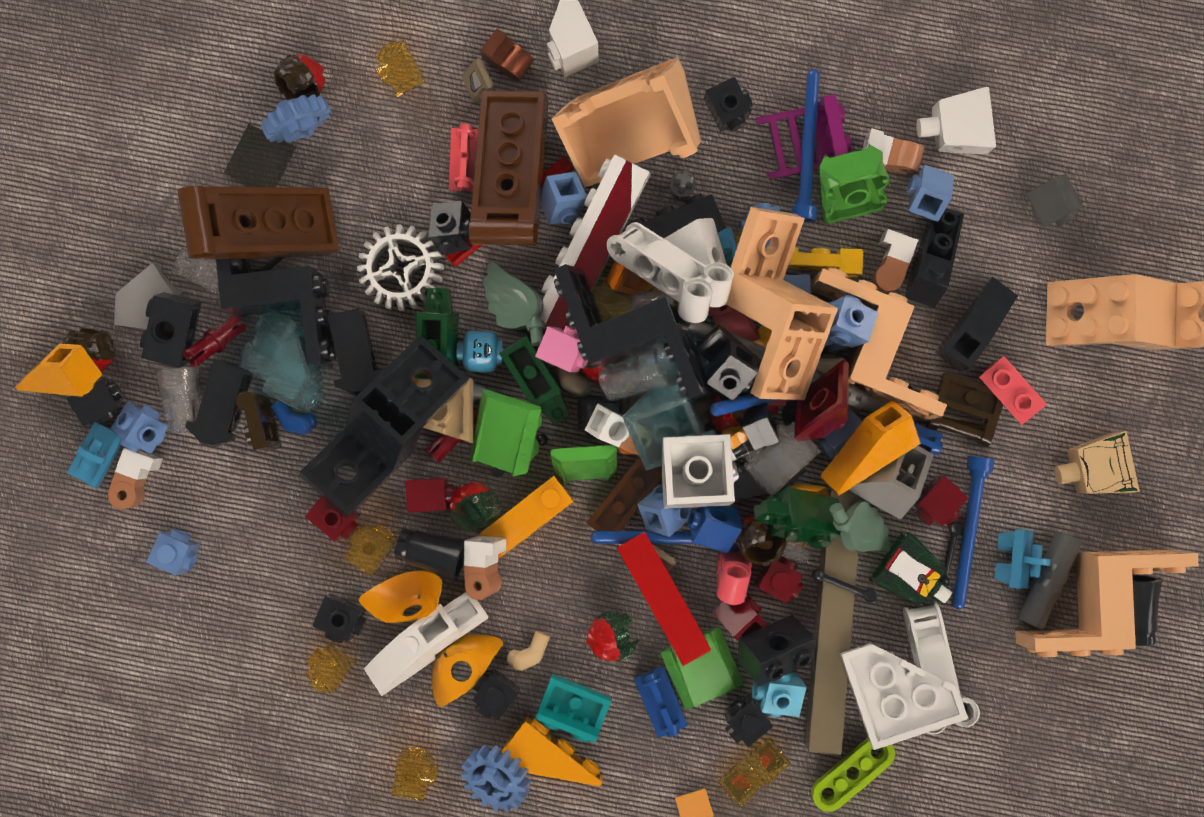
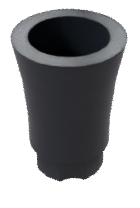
M402 529L395 546V559L406 561L408 565L422 568L455 583L464 565V540L467 539L450 538L419 530L414 532L409 529Z
M1132 575L1136 646L1152 645L1156 642L1155 632L1158 631L1159 596L1163 579L1149 575Z

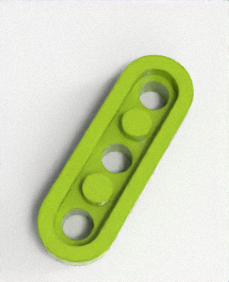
M866 738L815 781L811 789V796L816 806L825 812H834L841 808L893 763L895 758L893 745L882 747L880 755L872 756V747L869 738ZM850 767L857 768V773L853 777H848L846 774ZM825 788L832 789V795L828 798L822 797V791Z

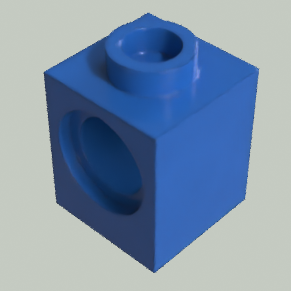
M730 506L698 507L697 510L693 509L688 518V528L691 530L692 543L729 553L742 531L739 511Z

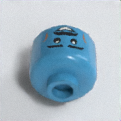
M468 331L464 336V342H457V361H463L464 369L467 372L492 373L497 365H502V357L499 353L502 352L503 340H498L496 333L492 331Z

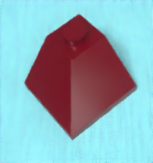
M844 359L810 385L805 400H797L794 438L797 441L825 438L834 430L841 429L848 421L849 363Z

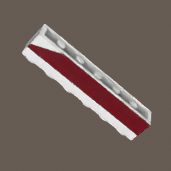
M615 154L612 160L606 159L598 174L603 179L597 190L594 188L590 190L584 202V206L588 207L583 219L578 217L571 228L569 235L574 238L569 248L563 246L555 262L559 267L567 264L583 269L592 292L610 258L607 250V240L613 235L622 234L651 175L649 171ZM556 274L554 277L548 276L541 290L545 294L543 312L540 320L545 322L543 334H545L547 326L558 327L562 330L565 329V326L571 327L565 313L566 310H569L565 298H561L558 295L554 285V279H557Z

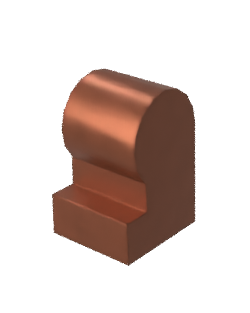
M496 28L480 50L482 59L515 81H520L534 62L533 57L527 51L516 45L498 28Z

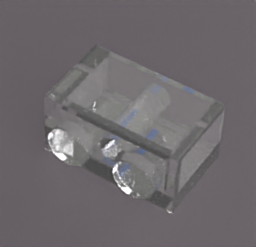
M781 422L778 425V443L764 446L757 450L752 449L744 457L747 463L742 466L743 469L769 496H773L821 452L811 440L799 442L794 438V422L788 425Z

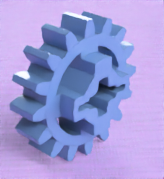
M301 95L298 98L285 99L278 103L277 110L268 113V118L263 119L260 126L266 139H269L271 143L276 140L277 143L283 140L291 143L294 140L308 138L315 134V128L323 125V120L330 118L331 110L322 95L318 97L311 95L308 98L305 95Z
M483 745L480 750L475 748L462 765L464 771L461 774V778L467 780L464 788L474 792L471 798L482 799V806L485 807L487 804H490L495 812L498 811L500 806H502L505 812H509L512 807L517 809L530 792L528 787L531 784V779L525 777L528 769L519 767L520 758H515L514 760L510 758L509 750H506L504 754L500 753V749L496 745L491 751L486 745Z

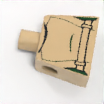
M1127 431L1112 432L1068 449L1070 463L1055 466L1054 469L1058 484L1074 482L1077 493L1140 492Z

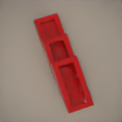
M643 532L618 546L619 554L683 667L712 651L646 533Z

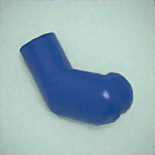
M284 399L271 406V410L287 432L305 435L317 426V419L312 413H306L304 416L293 414Z

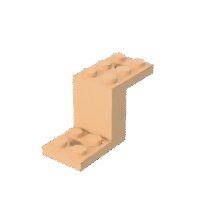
M751 207L731 265L734 276L726 305L772 330L751 394L759 399L805 400L838 308L783 280L805 218L797 214ZM770 239L768 247H765L766 242Z
M829 267L826 270L823 268L812 279V293L831 301H835L843 296H853L860 299L863 305L878 312L870 341L853 348L847 361L849 363V385L868 392V396L888 404L894 400L910 415L928 421L942 417L947 404L938 401L939 396L927 390H920V393L908 388L909 383L895 377H890L889 380L886 379L915 306L908 304V299L900 294L889 292L887 295L877 291V286L865 280L855 282L846 278L847 274L839 269Z
M1131 274L1047 282L1046 345L1070 346L1112 343L1148 350L1204 348V281L1173 283ZM1082 304L1084 314L1080 320L1076 321L1074 310L1077 305Z
M1178 550L1078 552L1076 556L1079 629L1015 631L1016 644L1027 648V652L1037 653L1038 657H1057V651L1070 652L1071 656H1090L1091 650L1103 651L1104 655H1123L1124 649H1136L1132 574H1153V571L1186 573V567H1199L1198 553Z

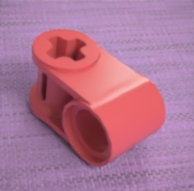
M726 304L721 307H709V312L716 326L720 324L727 331L746 338L751 342L760 338L757 328L748 316Z
M719 551L717 557V597L724 603L731 605L741 604L745 601L751 576L752 562L744 558L741 553Z

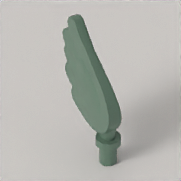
M491 261L487 265L488 275L484 277L482 282L486 290L485 298L489 302L488 311L497 316L496 323L498 326L509 330L527 328L531 335L532 346H540L544 336L543 330L545 329V322L540 320L543 312L542 298L532 287L511 275L497 262Z
M867 501L855 502L847 512H845L841 503H835L830 507L829 510L834 518L833 525L836 530L840 531L841 540L845 548L855 552L890 551L891 543L887 538L889 529L884 524L882 516L878 515L876 507H870Z

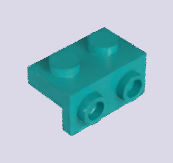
M552 673L536 719L541 721V724L546 728L552 730L562 729L571 733L572 737L579 741L596 742L612 697Z

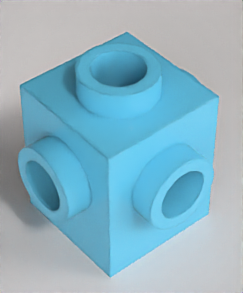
M790 672L780 679L770 681L762 686H758L754 681L752 696L761 712L768 716L780 717L781 715L799 717L807 687L798 673Z

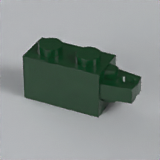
M428 288L424 312L416 313L415 340L421 335L451 363L458 367L459 313H453L451 290L448 288ZM424 374L415 375V378L429 379V377Z
M525 336L499 354L531 404L540 406L543 414L555 425L571 415L561 394L564 390L547 362L535 357L538 348L537 346H532L531 337Z
M787 487L767 498L768 500L763 501L760 505L754 506L755 519L770 524L771 535L785 538L787 542H804L811 544L814 548H824L829 546L832 541L841 537L840 531L836 530L833 525L834 518L829 510L833 504L839 503L837 498Z

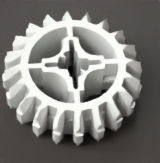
M400 224L396 226V234H393L389 227H385L384 233L386 237L382 238L375 232L373 238L377 243L374 246L367 241L364 243V246L370 251L369 254L359 253L358 257L367 262L365 265L357 266L358 272L367 273V275L359 279V282L362 285L370 284L366 288L365 293L368 296L377 293L374 302L378 305L386 299L385 307L392 310L397 301L398 310L405 311L406 301H409L411 308L417 309L418 304L415 299L419 297L426 303L427 296L424 293L428 288H435L431 285L432 281L436 283H442L443 281L441 276L434 274L435 271L444 270L443 264L434 263V261L442 257V253L440 251L431 252L435 245L431 240L425 243L427 234L424 231L420 232L415 238L416 229L413 226L408 228L406 235L404 234L403 226ZM398 244L413 245L420 249L423 255L418 257L415 255L403 256ZM388 249V262L384 266L379 267V271H376L380 256ZM397 257L405 265L409 263L408 266L404 267V278L397 271L394 272L398 268ZM423 265H426L425 274L421 282L413 288V274L422 269ZM383 279L387 281L396 279L399 281L404 292L394 293L383 289L379 281Z

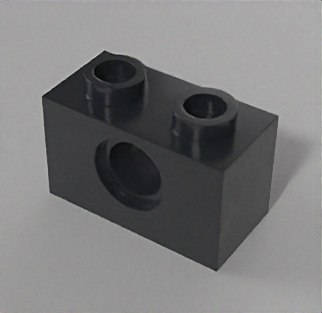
M166 292L154 295L149 300L146 308V317H149L147 330L143 331L140 339V348H143L141 358L178 368L188 364L187 361L190 360L191 356L185 359L183 351L190 348L194 343L202 302ZM165 321L169 322L174 328L172 337L167 335L163 329Z
M791 615L740 637L738 640L737 661L756 684L762 686L770 681H776L794 670L805 668L812 663L816 639Z

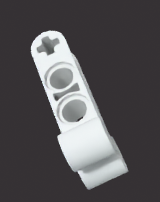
M637 222L629 224L626 231L622 234L613 235L607 240V250L616 262L679 302L678 314L683 320L691 323L702 322L708 316L709 307H721L727 303L734 276L732 268L720 262H712L705 265Z
M932 601L929 606L911 610L908 607L903 608L905 626L915 666L957 686L959 690L943 617L938 603ZM960 694L962 702L967 705L966 713L968 719L955 724L961 727L973 726L979 719L980 709L972 699ZM946 726L927 733L931 735L943 732Z

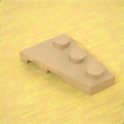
M469 378L468 383L423 428L473 443V379ZM430 379L418 380L416 385L423 388L428 387L431 381Z

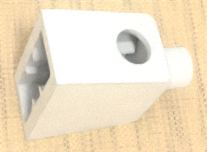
M983 87L939 100L932 107V117L917 119L918 137L935 136L936 149L939 152L988 154L996 147L989 87Z
M713 218L696 219L664 238L705 265L712 262L726 264Z

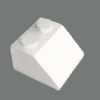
M560 0L549 29L550 42L546 44L555 71L561 69L565 78L598 63L599 56L598 41L579 1Z
M730 434L663 438L662 487L664 509L727 506L735 502Z

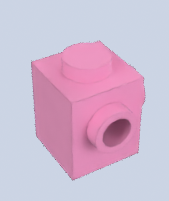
M547 326L535 357L568 372H579L580 368H585L588 360H583L578 350L577 342L580 341L576 329L565 326V329L562 330L558 327Z

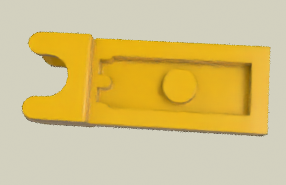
M795 247L787 270L821 271L823 268L828 270L829 267L845 272L847 274L846 278H858V275H862L863 250L841 248L835 254H830V249L814 248L811 249V253H801L799 248Z

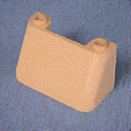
M679 58L665 61L582 94L571 100L551 118L584 188L594 184L599 187L603 179L598 176L600 169L606 159L612 160L614 154L633 164L669 151L671 155H679L680 158H685L697 152V147L701 143L685 71Z

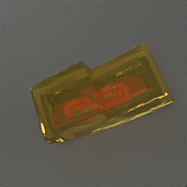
M768 738L735 764L717 782L737 807H742L764 785H769L791 763L771 738Z

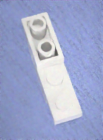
M465 592L444 607L442 604H439L430 616L418 619L380 651L364 670L381 696H383L433 662L438 652L487 620L488 615L480 603L472 599Z

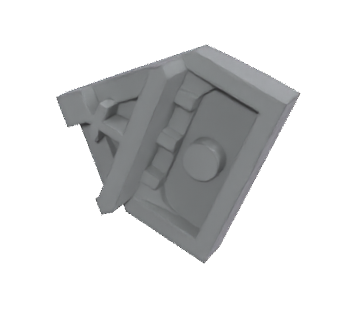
M154 261L116 293L114 325L147 329L149 317H146V308L149 300L154 295L163 292L178 296L183 292L180 288L173 286L160 271L162 268ZM165 321L163 325L164 331L174 332L173 326Z

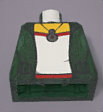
M906 531L900 533L891 546L890 551L886 553L868 580L920 606L924 604L928 596L940 605H943L953 592L950 587L940 581L947 568L913 534Z

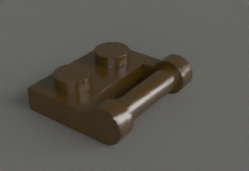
M943 373L936 393L939 396L938 401L947 404L946 408L983 419L985 422L982 428H978L942 416L928 420L926 427L935 431L939 428L977 440L979 445L989 447L1003 404L986 385L949 373Z
M249 391L239 393L236 398V404L239 409L245 411L248 426L244 427V433L248 445H252L253 450L260 451L280 449L281 443L274 413L271 410L272 403L270 398L262 394L255 395Z

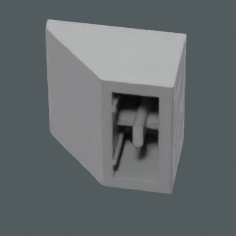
M916 446L848 491L901 520L920 498L934 454L920 446Z

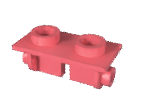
M459 124V128H451L449 191L473 192L478 129H473L471 124Z
M1005 356L996 363L992 362L984 369L985 372L979 376L1021 425L1047 405Z

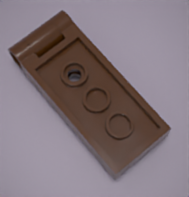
M545 91L481 92L471 219L469 223V240L471 244L536 246L549 105ZM513 185L510 190L505 191L507 186Z
M196 185L177 190L190 259L327 256L339 250L329 188L204 187Z

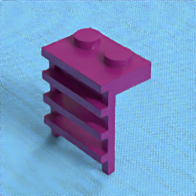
M836 94L823 96L818 104L813 171H820L819 167L825 155L831 158L852 152L850 136L848 134L844 135L842 122H845L844 107L842 103L837 102ZM805 108L756 117L757 125L765 123L769 125L778 171L767 173L768 180L800 175L802 149L795 117L804 116ZM787 119L796 167L786 169L776 122Z

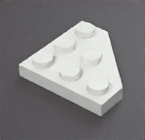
M871 643L839 653L873 750L968 719L957 686Z

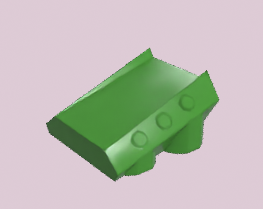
M869 144L867 149L831 158L826 155L824 156L819 167L824 223L831 224L884 210L887 203L884 187L889 183V175L883 163V152Z
M488 389L483 390L470 450L472 463L478 461L510 472L512 476L528 473L530 461L539 452V443L535 436L537 429L542 424L541 407Z
M614 445L550 449L554 475L564 486L567 481L604 478L609 483L617 471V450Z
M720 627L701 631L712 651L684 667L671 645L660 653L685 710L703 704L744 684Z

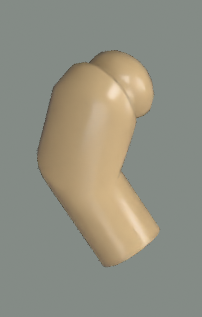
M536 630L529 648L521 651L513 649L509 652L507 656L508 664L518 671H523L538 664L543 657L550 635Z

